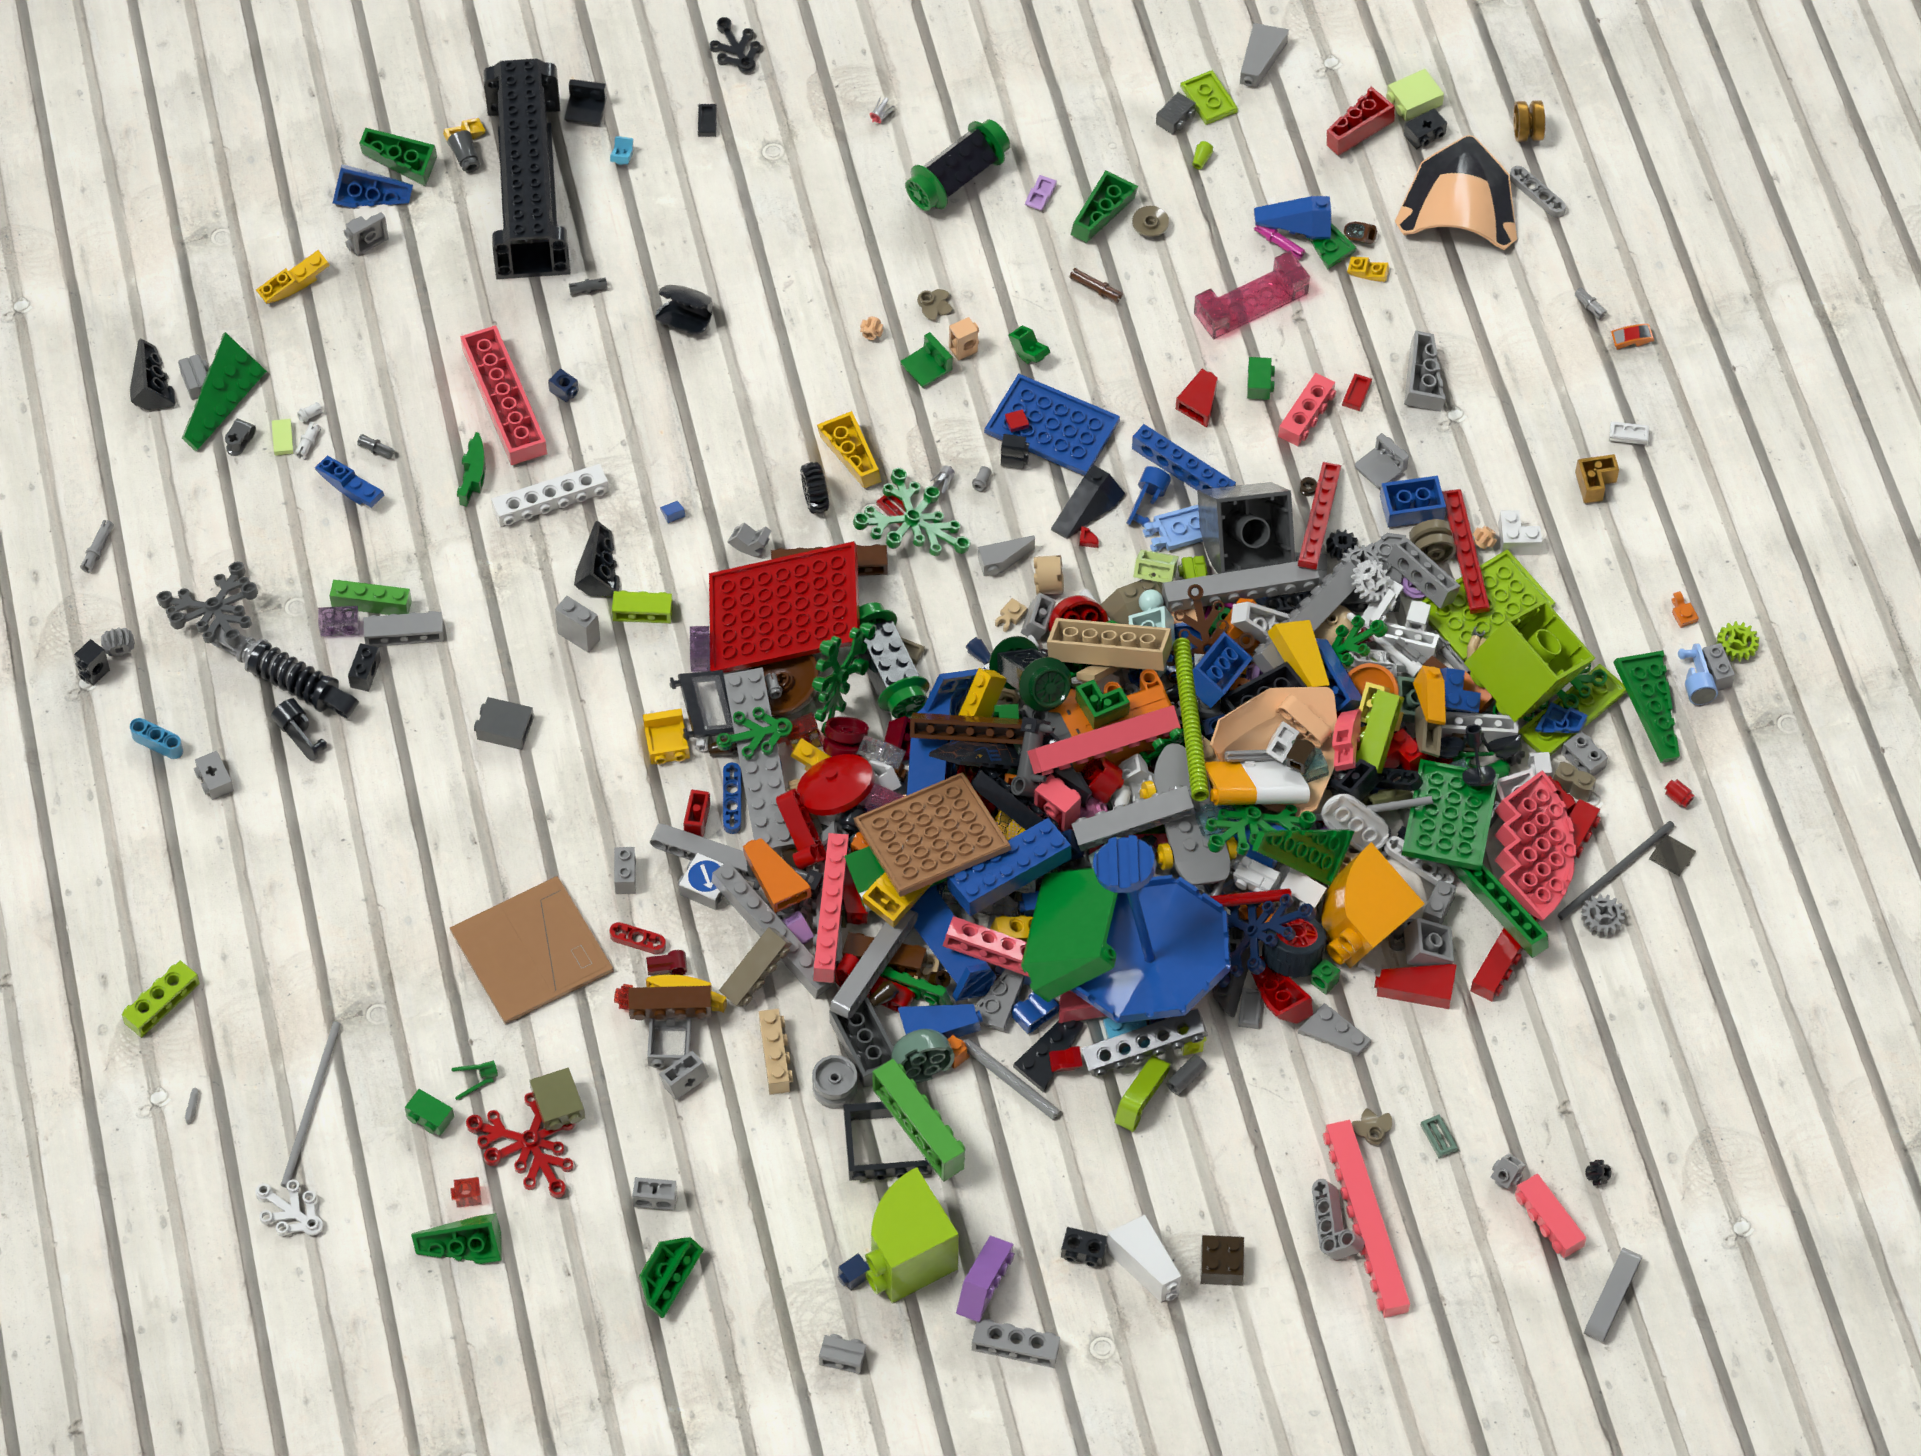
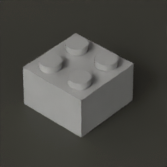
M1416 918L1404 929L1407 964L1418 967L1445 965L1454 962L1451 927Z

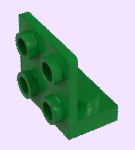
M929 332L924 335L923 347L901 360V365L921 387H925L953 370V356Z

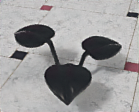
M1477 724L1466 727V735L1463 736L1464 740L1458 737L1441 738L1439 758L1451 759L1457 757L1459 751H1464L1466 743L1470 748L1474 749L1476 768L1466 769L1462 774L1464 783L1470 786H1487L1492 784L1496 778V772L1491 766L1480 767L1478 748L1482 742L1488 752H1494L1498 758L1515 756L1520 750L1521 734L1495 739L1487 743L1481 726Z

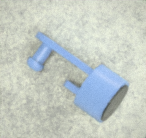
M1693 644L1692 650L1679 649L1678 657L1680 659L1692 657L1695 668H1689L1685 681V688L1690 702L1696 705H1703L1713 701L1718 695V690L1713 675L1708 671L1700 644Z

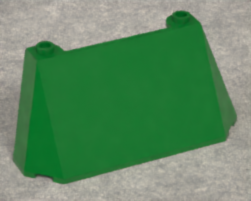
M1094 868L1068 869L1043 875L1021 967L1024 973L1027 972L1032 983L1029 985L1032 991L1047 1002L1113 969L1115 966L1116 952L1106 942L1118 893L1105 889L1097 881Z

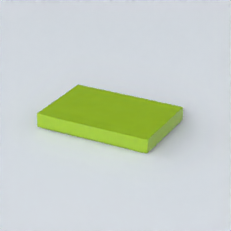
M1213 70L1180 83V87L1187 98L1196 102L1195 110L1205 125L1238 113V107Z

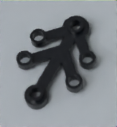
M727 17L719 18L717 20V29L726 36L731 46L713 40L710 42V50L714 53L723 51L737 55L738 59L729 57L725 53H720L717 56V63L722 66L727 63L735 65L743 73L752 72L756 66L753 59L756 53L761 51V44L758 41L751 42L750 51L747 56L744 54V49L748 41L754 37L753 30L750 28L744 29L743 36L738 44L731 31V20Z

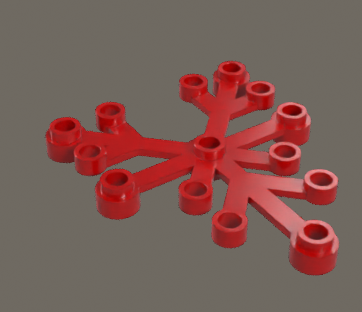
M531 1092L525 1095L524 1100L525 1104L531 1107L535 1116L530 1130H526L523 1133L505 1129L500 1120L499 1112L496 1110H491L487 1114L488 1122L493 1125L483 1123L482 1118L478 1115H471L467 1118L466 1126L469 1132L478 1133L482 1131L489 1133L488 1135L480 1136L477 1140L480 1149H487L484 1153L487 1165L496 1166L502 1158L522 1149L519 1159L514 1163L515 1171L522 1174L527 1170L526 1162L531 1151L534 1159L527 1177L523 1180L525 1189L533 1190L536 1187L535 1179L539 1168H541L549 1183L550 1195L554 1198L564 1196L566 1192L565 1183L562 1180L556 1179L549 1164L561 1167L564 1172H570L574 1167L573 1161L570 1158L563 1159L544 1154L540 1148L551 1150L556 1156L562 1155L564 1153L563 1143L544 1140V1138L561 1130H572L575 1124L563 1125L557 1130L546 1131L544 1128L538 1131L542 1119L535 1100L532 1102L527 1101L528 1098H534ZM492 1115H496V1116H497L496 1119H491L490 1117H491ZM473 1124H478V1125H479L478 1127H475V1128L471 1127ZM502 1137L517 1141L500 1150L493 1147L489 1148L490 1143ZM529 1139H533V1140H534V1141L531 1142V1143H527V1140H529ZM483 1140L487 1141L486 1144H481L480 1142ZM556 1147L562 1148L559 1151L554 1150ZM491 1157H496V1160H493V1161H491V1160H489V1159H490ZM565 1163L571 1164L569 1167L563 1166ZM520 1164L524 1165L521 1169L517 1168ZM528 1181H533L532 1185H527L526 1183ZM557 1188L561 1189L560 1192H554Z

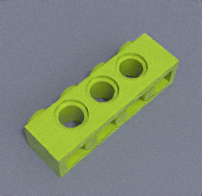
M181 960L177 964H173L169 967L166 974L156 979L147 991L142 992L132 1005H128L121 1014L124 1024L142 1038L200 984L198 975Z

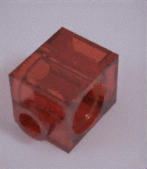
M479 1177L454 1180V1188H450L451 1199L456 1200L457 1208L482 1205ZM463 1191H470V1193L466 1195L461 1194Z

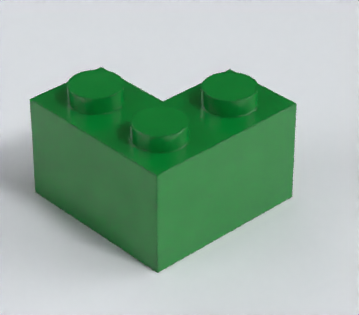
M1094 679L1076 687L1075 699L1093 729L1129 715L1130 701L1121 687L1102 694Z

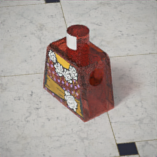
M813 712L791 721V733L786 737H781L777 742L779 748L791 745L792 751L801 738L817 748L822 747L823 740Z

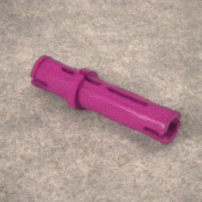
M1255 225L1254 231L1266 237L1268 242L1275 243L1298 260L1303 257L1305 249L1278 233V230Z

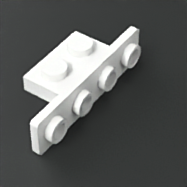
M1392 579L1387 580L1391 587L1386 588L1388 592L1384 598L1374 603L1371 601L1361 616L1365 620V624L1370 627L1374 620L1385 622L1386 614L1388 611L1393 610L1397 602L1395 600L1403 589L1401 584Z

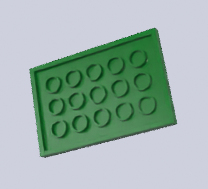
M1420 759L1418 773L1423 779V784L1414 791L1413 799L1432 796L1433 804L1411 807L1401 856L1481 871L1499 774H1496L1494 782L1490 785L1470 786L1464 783L1462 779L1463 772L1469 768Z

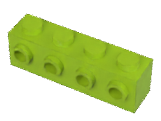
M1378 689L1377 693L1373 694L1371 700L1373 706L1371 712H1368L1366 716V729L1360 736L1361 746L1356 751V763L1359 759H1362L1376 766L1377 773L1382 774L1405 697Z

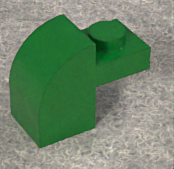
M1022 325L1008 335L1015 352L1027 364L1032 361L1036 363L1042 361L1045 356L1051 353L1048 346L1037 341L1033 329Z

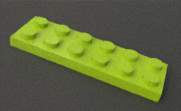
M1601 664L1597 665L1586 675H1592L1598 669L1605 671L1607 681L1604 686L1596 687L1592 683H1583L1591 689L1590 696L1586 699L1579 696V691L1574 686L1565 692L1566 694H1575L1579 699L1576 710L1588 715L1582 729L1627 693L1623 683ZM1596 678V679H1595L1597 682H1601V681H1602L1601 678ZM1586 690L1581 691L1583 694L1588 693ZM1560 698L1553 702L1563 707V701ZM1572 702L1567 703L1569 706L1574 705ZM1547 707L1518 730V735L1521 734V739L1537 753L1549 752L1551 756L1565 742L1578 733L1535 731L1543 714L1545 715Z

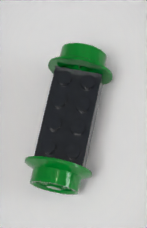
M987 119L983 123L978 121L971 122L965 135L924 166L914 165L911 168V178L905 182V188L910 199L917 207L924 211H929L933 207L944 209L948 204L947 198L991 164L998 166L1004 162V153L1010 148V140L1006 132L997 122L991 119Z
M878 602L859 606L860 626L862 623L867 622L876 625L874 637L870 640L865 638L863 641L867 643V650L864 654H859V657L869 662L867 674L879 696L878 705L882 710L890 711L896 719L904 716L909 718L913 713L920 711L928 699L926 693L929 690V682L926 678L919 676L895 627L897 623L896 614L891 610H885L883 605Z

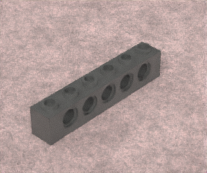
M1197 1008L1189 1011L1185 1016L1171 1017L1081 1049L1090 1074L1092 1076H1101L1106 1074L1107 1070L1113 1068L1115 1070L1126 1067L1127 1063L1133 1061L1134 1063L1144 1061L1145 1057L1162 1055L1165 1053V1050L1171 1048L1173 1050L1180 1049L1188 1042H1200L1208 1034L1202 1015ZM1182 1027H1189L1186 1034H1179ZM1162 1034H1169V1038L1166 1041H1160ZM1144 1040H1150L1148 1047L1141 1048V1043ZM1124 1047H1131L1128 1054H1121ZM1104 1054H1111V1058L1108 1061H1102Z

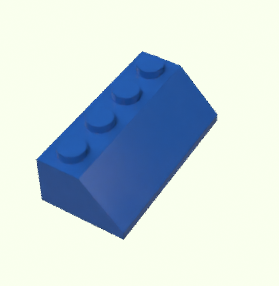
M1225 632L1219 636L1193 669L1196 695L1210 708L1228 691L1253 659Z

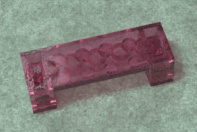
M1289 250L1275 257L1273 271L1220 297H1217L1211 288L1196 295L1194 315L1214 340L1307 295L1310 275Z

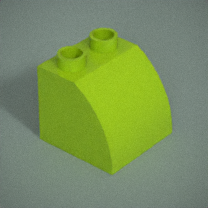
M1543 599L1505 620L1464 664L1471 671L1470 676L1474 683L1479 687L1486 688L1496 700L1498 711L1502 715H1509L1516 722L1534 712L1580 674L1595 657L1548 602Z
M917 1167L896 1180L880 1200L872 1222L871 1252L865 1254L866 1261L871 1269L865 1272L869 1285L875 1294L885 1291L891 1303L958 1270L959 1234Z

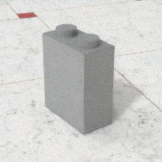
M566 596L555 608L557 632L560 636L589 653L600 641L598 614Z

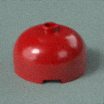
M1083 595L1070 596L1059 602L1053 609L1049 619V632H1051L1056 618L1108 622V616L1106 611L1092 598Z

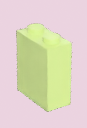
M1423 69L1389 84L1386 98L1395 106L1397 114L1402 116L1406 122L1433 108L1442 106L1444 93L1427 70Z

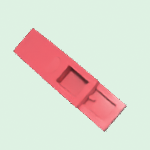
M1361 709L1341 712L1337 718L1332 747L1335 751L1334 768L1336 771L1355 768L1357 742H1360Z

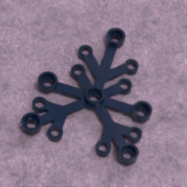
M1284 894L1280 898L1281 905L1276 912V906L1271 901H1266L1262 905L1263 912L1258 919L1256 908L1261 903L1246 905L1248 907L1249 924L1239 920L1240 905L1227 906L1230 910V915L1228 914V928L1236 927L1244 931V939L1236 950L1230 953L1231 970L1229 972L1234 977H1240L1243 974L1244 969L1242 967L1241 955L1250 944L1251 958L1247 962V967L1254 975L1261 974L1265 970L1266 964L1259 957L1258 941L1265 942L1269 947H1274L1278 943V938L1274 934H1266L1264 932L1272 930L1290 941L1295 937L1296 932L1289 926L1283 927L1281 925L1299 918L1306 922L1312 921L1316 917V909L1311 904L1304 903L1300 905L1297 911L1283 916L1294 902L1289 894ZM1274 913L1269 922H1266L1269 916ZM1228 973L1216 984L1217 987L1224 988L1230 983Z

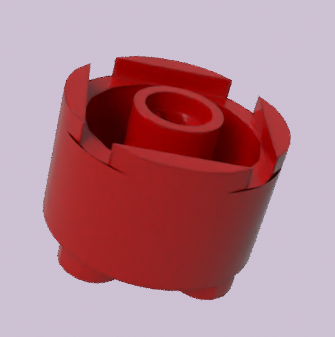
M1105 757L1091 759L1082 771L1084 774L1083 778L1092 791L1091 796L1099 802L1107 803L1115 790L1120 789L1124 784L1122 769Z

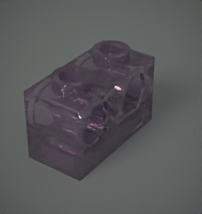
M358 606L318 608V625L321 637L360 635Z
M690 626L691 672L710 671L709 626Z

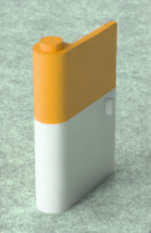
M1278 760L1205 762L1207 776L1213 784V789L1210 790V800L1213 801L1214 805L1302 804L1309 802L1310 789L1307 782L1299 771L1287 767L1286 760L1283 763Z

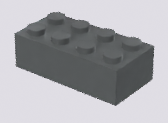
M866 996L851 1019L842 1017L829 1010L830 1024L847 1057L854 1064L857 1076L864 1088L873 1084V1071L891 1060L894 1048Z

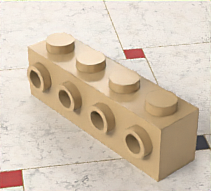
M779 1009L759 1011V1024L769 1095L790 1092L789 1083L793 1082L792 1070L787 1069V1064H790L789 1052H785L784 1046H788L787 1034H782V1028H785L784 1016H780Z

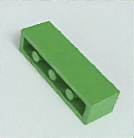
M334 579L329 595L332 608L384 615L409 614L412 603L410 589Z

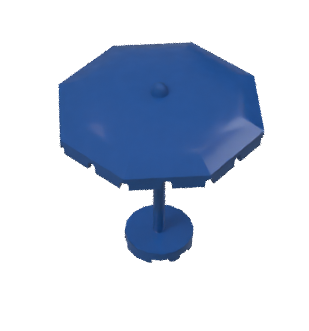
M1129 835V838L1123 837L1119 839L1117 837L1110 838L1108 843L1101 847L1098 853L1095 852L1092 864L1097 881L1105 889L1118 893L1106 942L1116 952L1115 966L1113 969L1070 991L1116 1023L1185 1016L1231 970L1228 913L1222 904L1205 893L1201 895L1198 888L1180 876L1179 879H1175L1173 875L1153 877L1156 869L1153 849L1146 842L1139 840L1137 836Z

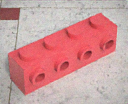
M1538 1173L1517 1185L1515 1192L1517 1202L1520 1205H1524L1530 1219L1536 1221L1540 1232L1544 1237H1548L1557 1254L1560 1253L1564 1259L1584 1247L1585 1235Z

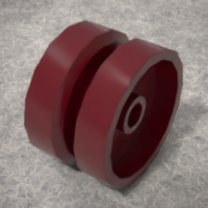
M838 716L828 719L825 724L824 752L829 756L841 754L865 756L867 747L865 740L868 737L869 731L867 723L852 717Z

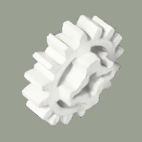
M1366 560L1357 564V567L1353 569L1355 574L1351 576L1355 580L1352 586L1357 588L1354 592L1360 593V599L1365 597L1366 602L1372 601V603L1383 599L1388 592L1386 588L1391 587V584L1387 583V580L1391 579L1389 576H1386L1387 569L1382 570L1383 564L1377 565L1376 560L1372 562Z

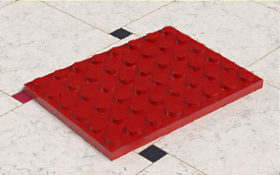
M855 541L709 573L710 671L723 670V673L820 653L819 648L822 641L831 640L833 636L842 639L840 648L852 646L853 639L849 637V633L853 627L860 628L858 559Z

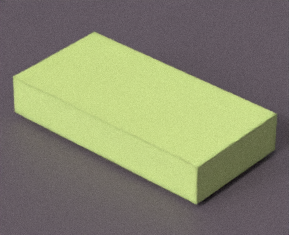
M291 419L272 420L274 455L294 454Z

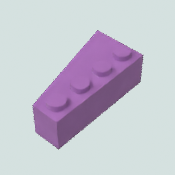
M991 1235L989 1236L963 1281L956 1314L980 1322L995 1289L1000 1284L1001 1277L1006 1274L1008 1264L1011 1265L1015 1254L1012 1252L1013 1243Z

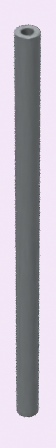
M1668 821L1560 911L1557 914L1559 919H1565L1674 828V823Z

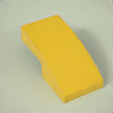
M474 118L463 120L461 126L444 129L443 135L447 141L452 134L466 130L471 132L472 140L485 134L486 130L480 119Z

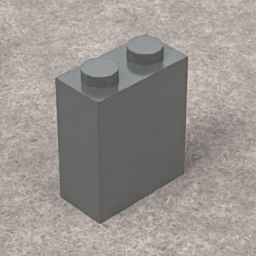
M487 697L485 704L483 703L480 708V719L476 720L474 724L477 740L523 750L534 719L533 707Z

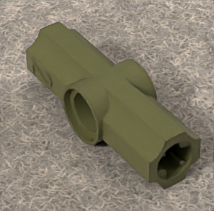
M1381 789L1378 790V793L1367 795L1362 803L1368 806L1412 799L1413 793L1406 790Z

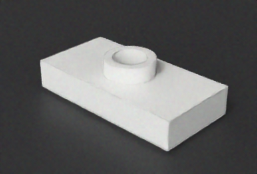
M1611 421L1609 441L1647 445L1649 426Z

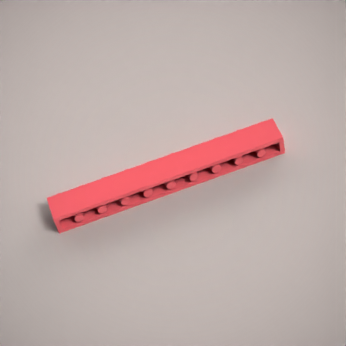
M1351 1120L1327 1124L1325 1133H1323V1140L1325 1145H1329L1330 1148L1329 1159L1336 1167L1334 1170L1335 1177L1342 1186L1340 1188L1342 1199L1346 1200L1348 1204L1346 1211L1348 1217L1353 1220V1232L1364 1239V1248L1360 1254L1364 1255L1366 1260L1364 1267L1366 1273H1370L1372 1279L1370 1280L1372 1292H1376L1378 1297L1376 1299L1377 1308L1379 1311H1382L1384 1318L1408 1313L1410 1307L1408 1295Z

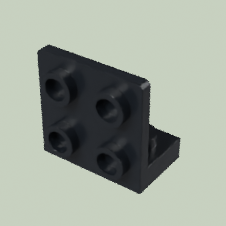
M570 79V97L564 120L599 126L607 99L606 84Z

